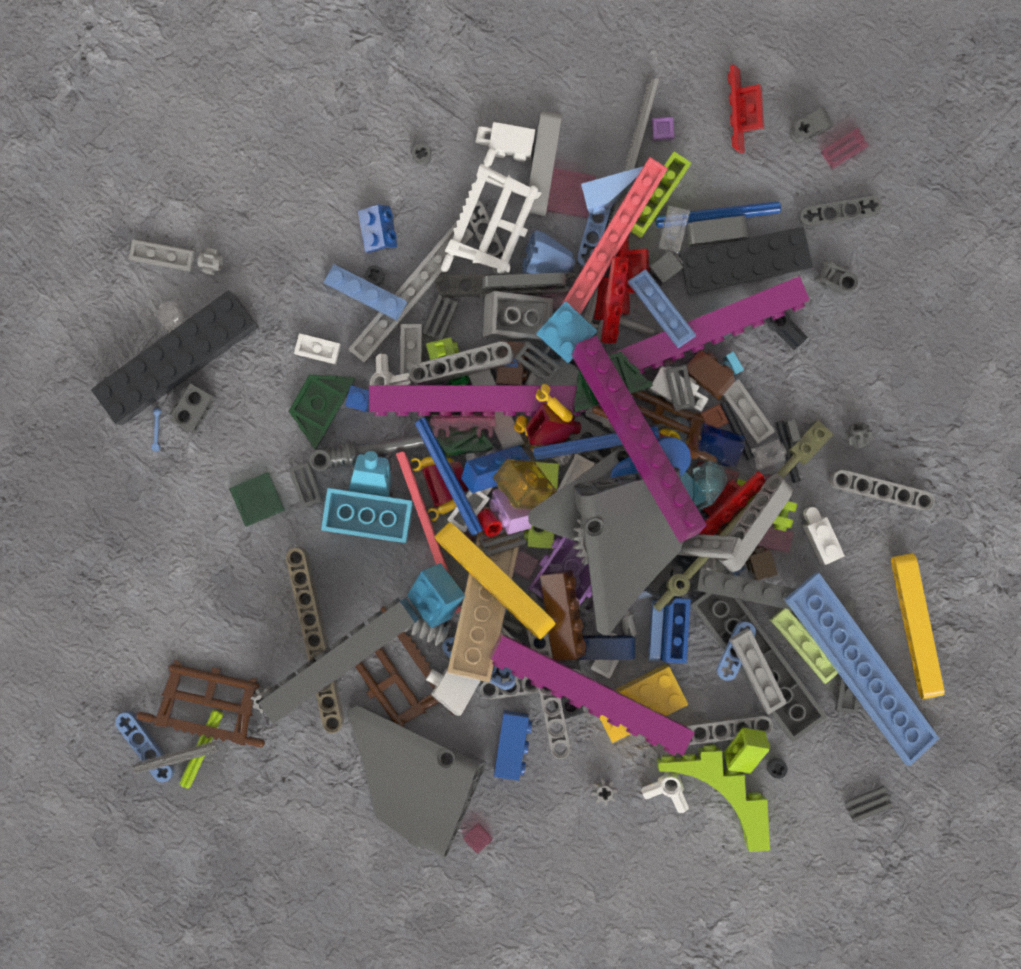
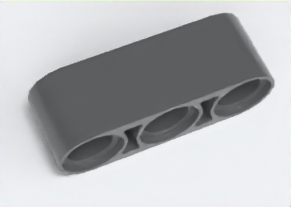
M746 216L697 221L685 225L687 242L690 247L733 242L749 238Z

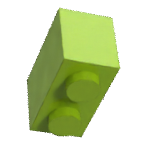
M742 728L724 751L728 770L751 774L770 750V743L766 732Z

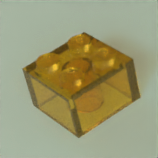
M507 459L493 477L498 484V488L509 499V503L517 509H533L557 492L535 461Z

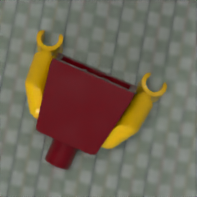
M542 384L541 390L537 389L536 398L539 401H547L548 403H543L529 423L526 417L518 416L514 425L516 432H526L525 435L528 436L530 445L565 442L570 434H579L581 431V423L574 421L572 411L562 405L555 397L552 398L549 395L551 389L547 384Z
M424 457L423 460L413 458L410 462L418 461L419 466L412 470H422L435 506L430 508L427 513L435 511L437 515L431 519V521H435L439 518L440 514L444 515L456 509L457 505L432 457ZM446 457L465 493L469 489L461 479L464 469L460 461L454 462L452 458Z

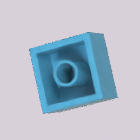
M565 301L536 334L569 363L573 358L572 354L577 343L592 338L597 329Z
M440 563L421 571L407 596L420 612L422 618L433 628L452 618L464 599L465 594Z

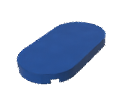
M667 436L659 438L658 442L673 467L680 469V476H682L687 471L691 461L688 446L678 438ZM630 456L613 468L610 477L638 473Z

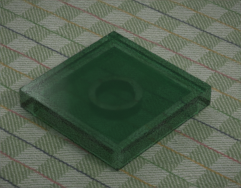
M269 472L229 488L245 527L285 511Z

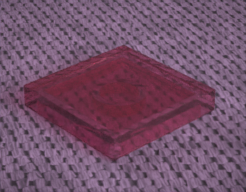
M554 168L547 211L588 218L589 212L581 184L595 180V175Z

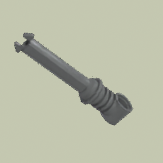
M420 433L358 445L348 440L345 444H342V447L337 445V448L332 446V449L330 447L316 449L310 455L309 462L311 467L318 471L333 468L334 465L336 467L339 464L343 466L344 463L355 466L357 456L359 454L365 455L368 451H373L378 455L424 446L425 443ZM323 454L326 457V464H319L316 461V455Z

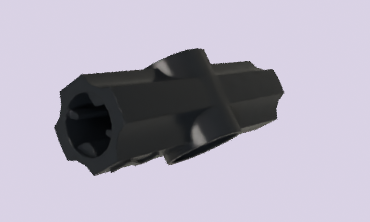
M785 311V316L781 317L783 319L782 326H777L772 317L764 319L768 327L775 331L793 351L808 338Z

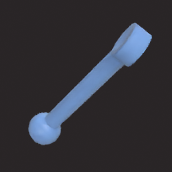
M154 408V444H152L151 449L157 452L161 448L160 444H158L159 415L161 410Z

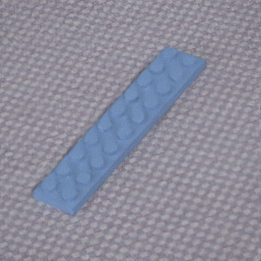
M814 573L784 600L905 765L911 766L940 738L820 573Z

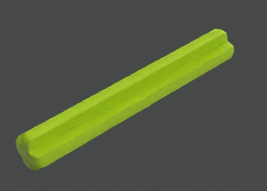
M214 709L206 726L218 728L223 712ZM203 734L196 746L200 745L201 747L202 744L205 743L206 745L209 742L211 744L213 737L207 738ZM205 755L199 756V758H191L180 780V786L187 789L191 787Z

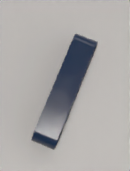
M583 635V640L586 643V655L576 660L635 659V636ZM535 638L533 643L536 647H543L546 641L544 638L541 640Z

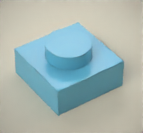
M734 351L723 357L725 361L723 365L725 364L730 367L734 372L733 375L744 370Z

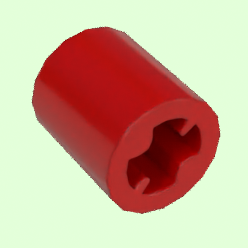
M484 509L477 514L483 531L488 537L496 536L501 532L502 523L492 510Z

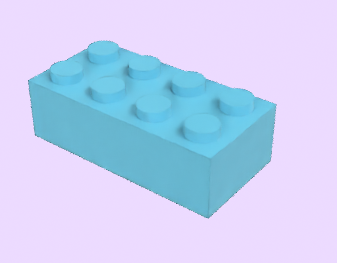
M327 488L321 530L407 543L414 502L413 500Z

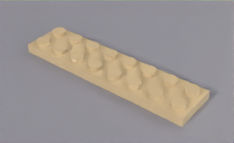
M482 530L477 535L475 545L484 553L479 539L481 535L485 534ZM506 533V534H503V535H500V536H497V537H494V538L485 540V542L487 543V542H490V541H493V540H496V539H499V538H502V537H505V536H509V535H512V534H507V533ZM518 537V538H515V539H512V540H509V541H506V542H503V543H500V544H497V545L488 547V550L490 551V550H493V549H496V548H499V547H502V546H505V545H508V544H511V543L520 541V539H519V537ZM519 547L488 557L511 580ZM469 573L447 673L490 682L493 660L490 659L489 655L500 635L506 608Z

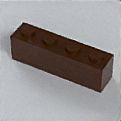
M556 571L540 575L545 611L556 623L549 631L553 659L556 661L576 660L586 655V643L582 635L583 623L579 616L580 603L576 597V579L573 576V571Z

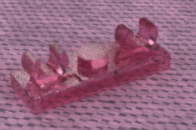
M432 415L430 426H436L434 429L435 437H438V430L441 428L445 429L446 437H449V426L457 427L458 431H468L470 427L479 426L477 428L478 437H481V430L484 428L489 430V437H492L493 428L491 426H496V415Z

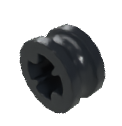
M373 265L367 268L365 278L368 282L378 286L383 283L385 274L379 266ZM374 270L376 273L380 272L379 280L377 281L374 279L370 280L369 278Z
M773 758L767 764V771L772 777L781 779L787 774V765L780 758ZM778 763L779 766L782 765L779 773H776L775 770L772 772V769L775 768L774 764Z

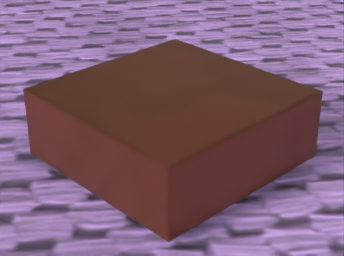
M720 404L700 413L709 432L729 423Z

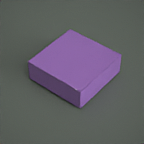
M673 117L652 118L653 141L674 140Z

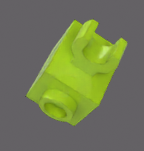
M451 337L426 343L430 360L459 353L457 342H452Z

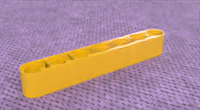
M449 522L434 536L436 541L539 640L556 624L542 608L453 523Z
M914 553L891 557L893 576L919 696L922 700L944 695V685L917 558Z

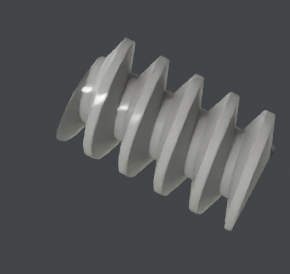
M417 610L416 613L420 619L404 632L412 628V636L419 632V639L427 635L428 643L434 638L435 646L444 642L452 623L449 622L445 627L444 623L431 628Z

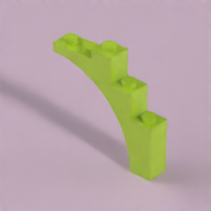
M705 744L703 748H698V756L688 753L684 754L683 757L674 758V755H662V758H656L657 768L660 772H677L693 776L719 791L732 805L738 815L743 829L745 846L748 851H770L768 800L760 792H750L746 796L745 775L743 772L730 771L728 768L726 772H723L722 750L719 747H716L715 744Z

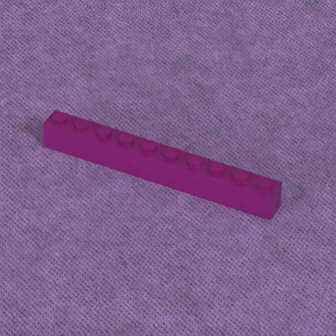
M798 276L687 322L696 334V337L680 348H677L669 336L662 332L614 353L621 351L628 358V361L640 370L639 372L643 374L645 373V368L652 366L655 369L665 365L664 360L672 358L673 361L685 356L684 352L692 350L694 353L705 348L703 344L712 341L714 345L724 341L725 335L732 333V336L739 335L745 332L744 328L752 325L753 328L765 324L764 319L772 317L775 320L785 316L784 311L791 308L793 312L805 307L804 303L810 299L801 277Z
M594 336L577 343L572 357L677 540L681 543L698 535L706 526L704 519L598 337Z
M369 385V412H374V416H387V412H396V416H409V412H418V416H430V412H439V416H452V412H461V416H473V412H482V416H495V412H503V416H516V412H525V416H534L540 406L548 402L539 401L536 398L537 389L541 390L542 385ZM548 385L551 389L549 395L552 398L555 397L562 405L570 409L573 416H580V412H586V409L575 413L573 411L576 385Z
M500 633L489 655L490 659L493 660L492 664L502 670L507 667L513 670L512 675L523 679L525 676L532 680V685L540 689L545 686L551 689L550 693L560 699L562 696L570 699V704L581 708L583 705L589 708L588 712L598 718L603 715L608 718L607 722L616 727H619L621 724L627 727L626 731L636 737L641 734L646 737L645 741L654 746H657L658 743L665 746L663 750L674 756L676 753L684 755L695 733L689 727Z

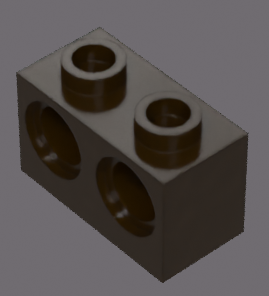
M757 545L745 562L750 578L759 581L778 575L771 550Z

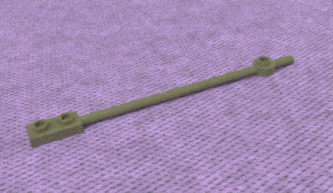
M819 420L815 421L801 436V439L796 441L788 450L793 456L776 474L784 478L799 461L803 465L806 464L833 434ZM753 499L718 536H728ZM698 557L683 574L672 575L667 580V591L653 607L660 612L674 596L686 594L690 588L689 579L710 557ZM677 581L682 583L681 589L676 586Z

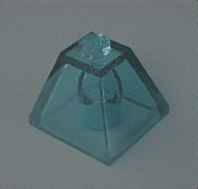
M707 461L693 469V502L698 511L712 505L725 489L727 474L725 473L724 466Z

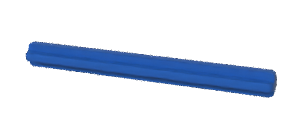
M776 201L657 215L655 221L656 226L659 228L736 216L754 217L779 214L781 212V203Z
M421 418L417 420L415 425L470 533L475 535L481 532L483 528L427 419Z
M652 426V427H650L651 430H652V432H653V434L655 435L656 439H658V438H659V430H658V427H657V426ZM617 433L535 447L534 456L536 460L623 444Z

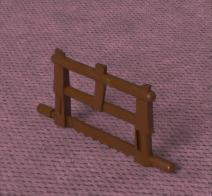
M644 391L631 394L656 406L655 411H651L637 405L643 416L653 419L652 422L662 423L687 434L685 444L690 450L691 458L697 459L699 457V459L711 464L716 463V456L699 450L701 424L704 422L703 417L699 413H692L685 409L674 412L673 404L667 402L662 396L655 397ZM596 405L592 408L593 413L607 419L602 407ZM663 410L690 420L689 427L663 416ZM659 433V438L666 436L664 434Z
M385 606L381 608L383 613L387 611ZM403 631L397 637L425 678H427L429 672L434 668L429 667V662H425V655H421L420 649H416V642H412L411 636H407ZM382 647L375 651V654L390 674L389 678L377 685L362 661L355 666L370 688L366 692L370 699L376 696L392 722L405 727L404 723L420 714L427 713L426 709L439 703L431 693L418 701ZM393 683L397 684L411 705L410 708L400 715L397 714L382 692ZM430 683V685H431L432 688L434 689V688H435V685L432 684V683Z
M175 660L174 664H170L168 668L171 673L165 690L161 695L164 697L157 716L145 712H138L136 715L138 720L154 722L153 725L170 726L176 731L181 729L184 733L187 731L192 735L197 733L200 737L204 734L207 738L212 736L215 740L220 738L223 742L231 740L233 743L244 746L246 743L256 747H263L265 745L263 739L247 737L249 717L253 716L252 707L254 700L251 697L260 687L256 683L257 678L246 681L220 675L221 669L212 667L211 672L182 666L181 662ZM181 674L208 680L205 696L177 690ZM217 683L245 689L241 704L213 698ZM175 699L239 713L234 732L170 718Z

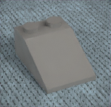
M498 291L485 295L483 337L502 340L543 341L536 333L552 316L553 299Z

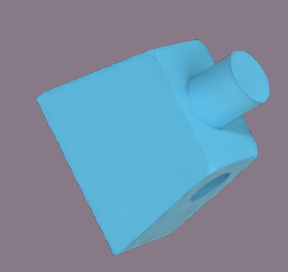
M368 451L365 455L359 454L353 470L349 491L389 497L392 475L388 459L377 457V454L373 451Z

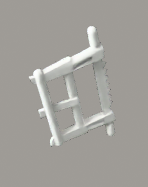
M494 148L488 150L483 162L484 165L480 164L476 183H473L472 190L468 191L469 198H466V205L462 206L463 213H460V220L456 221L457 228H453L454 237L450 240L445 250L447 255L441 265L443 272L449 270L453 261V255L473 260V263L496 268L499 274H503L505 271L509 273L510 265L508 263L519 236L525 237L528 229L523 228L534 200L538 199L542 193L538 192V187L535 185L528 187L511 178L510 175L505 177L490 169L489 167L492 165L496 155ZM486 181L503 188L480 247L477 250L462 244L461 240ZM511 192L526 197L516 224L500 219ZM497 226L512 232L501 259L486 254Z

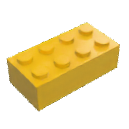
M667 663L614 689L665 716L688 705ZM600 716V720L612 743L630 735L626 731L627 727L621 724L619 727H616L607 722V717Z

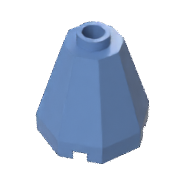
M536 230L531 234L525 250L527 257L523 259L522 274H567L569 270H573L575 258H573L571 251L544 232Z

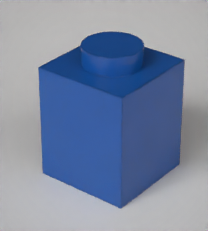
M351 385L345 406L369 413V390Z

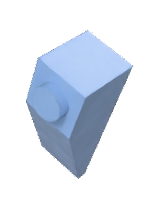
M643 167L581 184L589 214H602L606 209L611 208L629 192Z

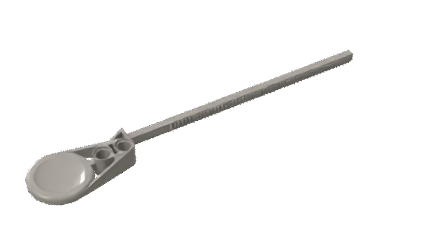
M657 78L651 79L650 84L646 85L645 95L643 96L645 99H642L641 110H639L640 114H638L639 118H637L636 129H634L635 133H633L631 138L633 139L631 140L632 144L629 145L631 148L628 149L629 152L627 154L629 155L626 156L628 159L625 160L627 163H624L626 167H623L624 170L622 172L635 168L659 82ZM627 193L613 205L612 211L614 212L610 213L613 216H610L609 222L613 219ZM598 286L589 300L585 319L589 323L592 321L596 307ZM591 323L596 329L599 327V325ZM550 346L544 352L545 355L551 350ZM560 356L561 360L552 359L561 368L549 384L531 372L526 385H576L578 369L575 365L567 363ZM542 362L550 370L553 371L555 369L548 362ZM537 365L534 366L535 369H537L539 372H541V373H542L543 375H545L547 378L550 376L547 372H545V371H544L543 369H541L539 366H537Z

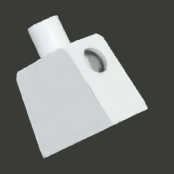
M448 668L444 670L443 674L432 669L426 678L427 681L435 685L431 695L454 715L461 716L480 680L447 673Z

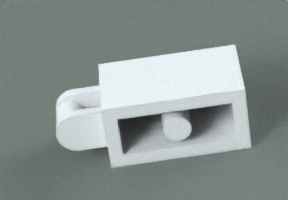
M493 122L492 128L478 127L475 142L480 145L489 146V149L494 148L496 150L495 157L505 158L506 155L513 157L514 160L524 162L526 159L531 160L535 129ZM485 134L491 135L490 140L485 139Z
M668 365L666 367L661 366L652 381L653 386L648 388V390L672 403L664 370L673 367ZM672 372L671 377L675 389L678 406H680L681 401L678 393V388L674 372ZM680 376L686 404H689L685 381ZM689 377L693 396L699 398L696 406L692 408L702 412L708 398L697 392L699 386L695 384L696 380Z
M493 487L471 493L469 490L466 494L476 516L490 498L487 495ZM456 507L447 520L462 532H465L468 527L458 507Z
M814 507L805 508L803 516L807 523L802 526L819 563L827 565L844 557L845 555L828 518L821 517L818 509Z

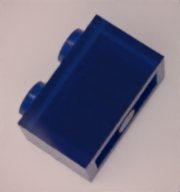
M704 423L701 431V440H699V450L716 456L717 461L722 465L736 467L745 446V436Z

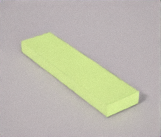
M782 608L769 619L824 684L838 674L809 632L790 610Z

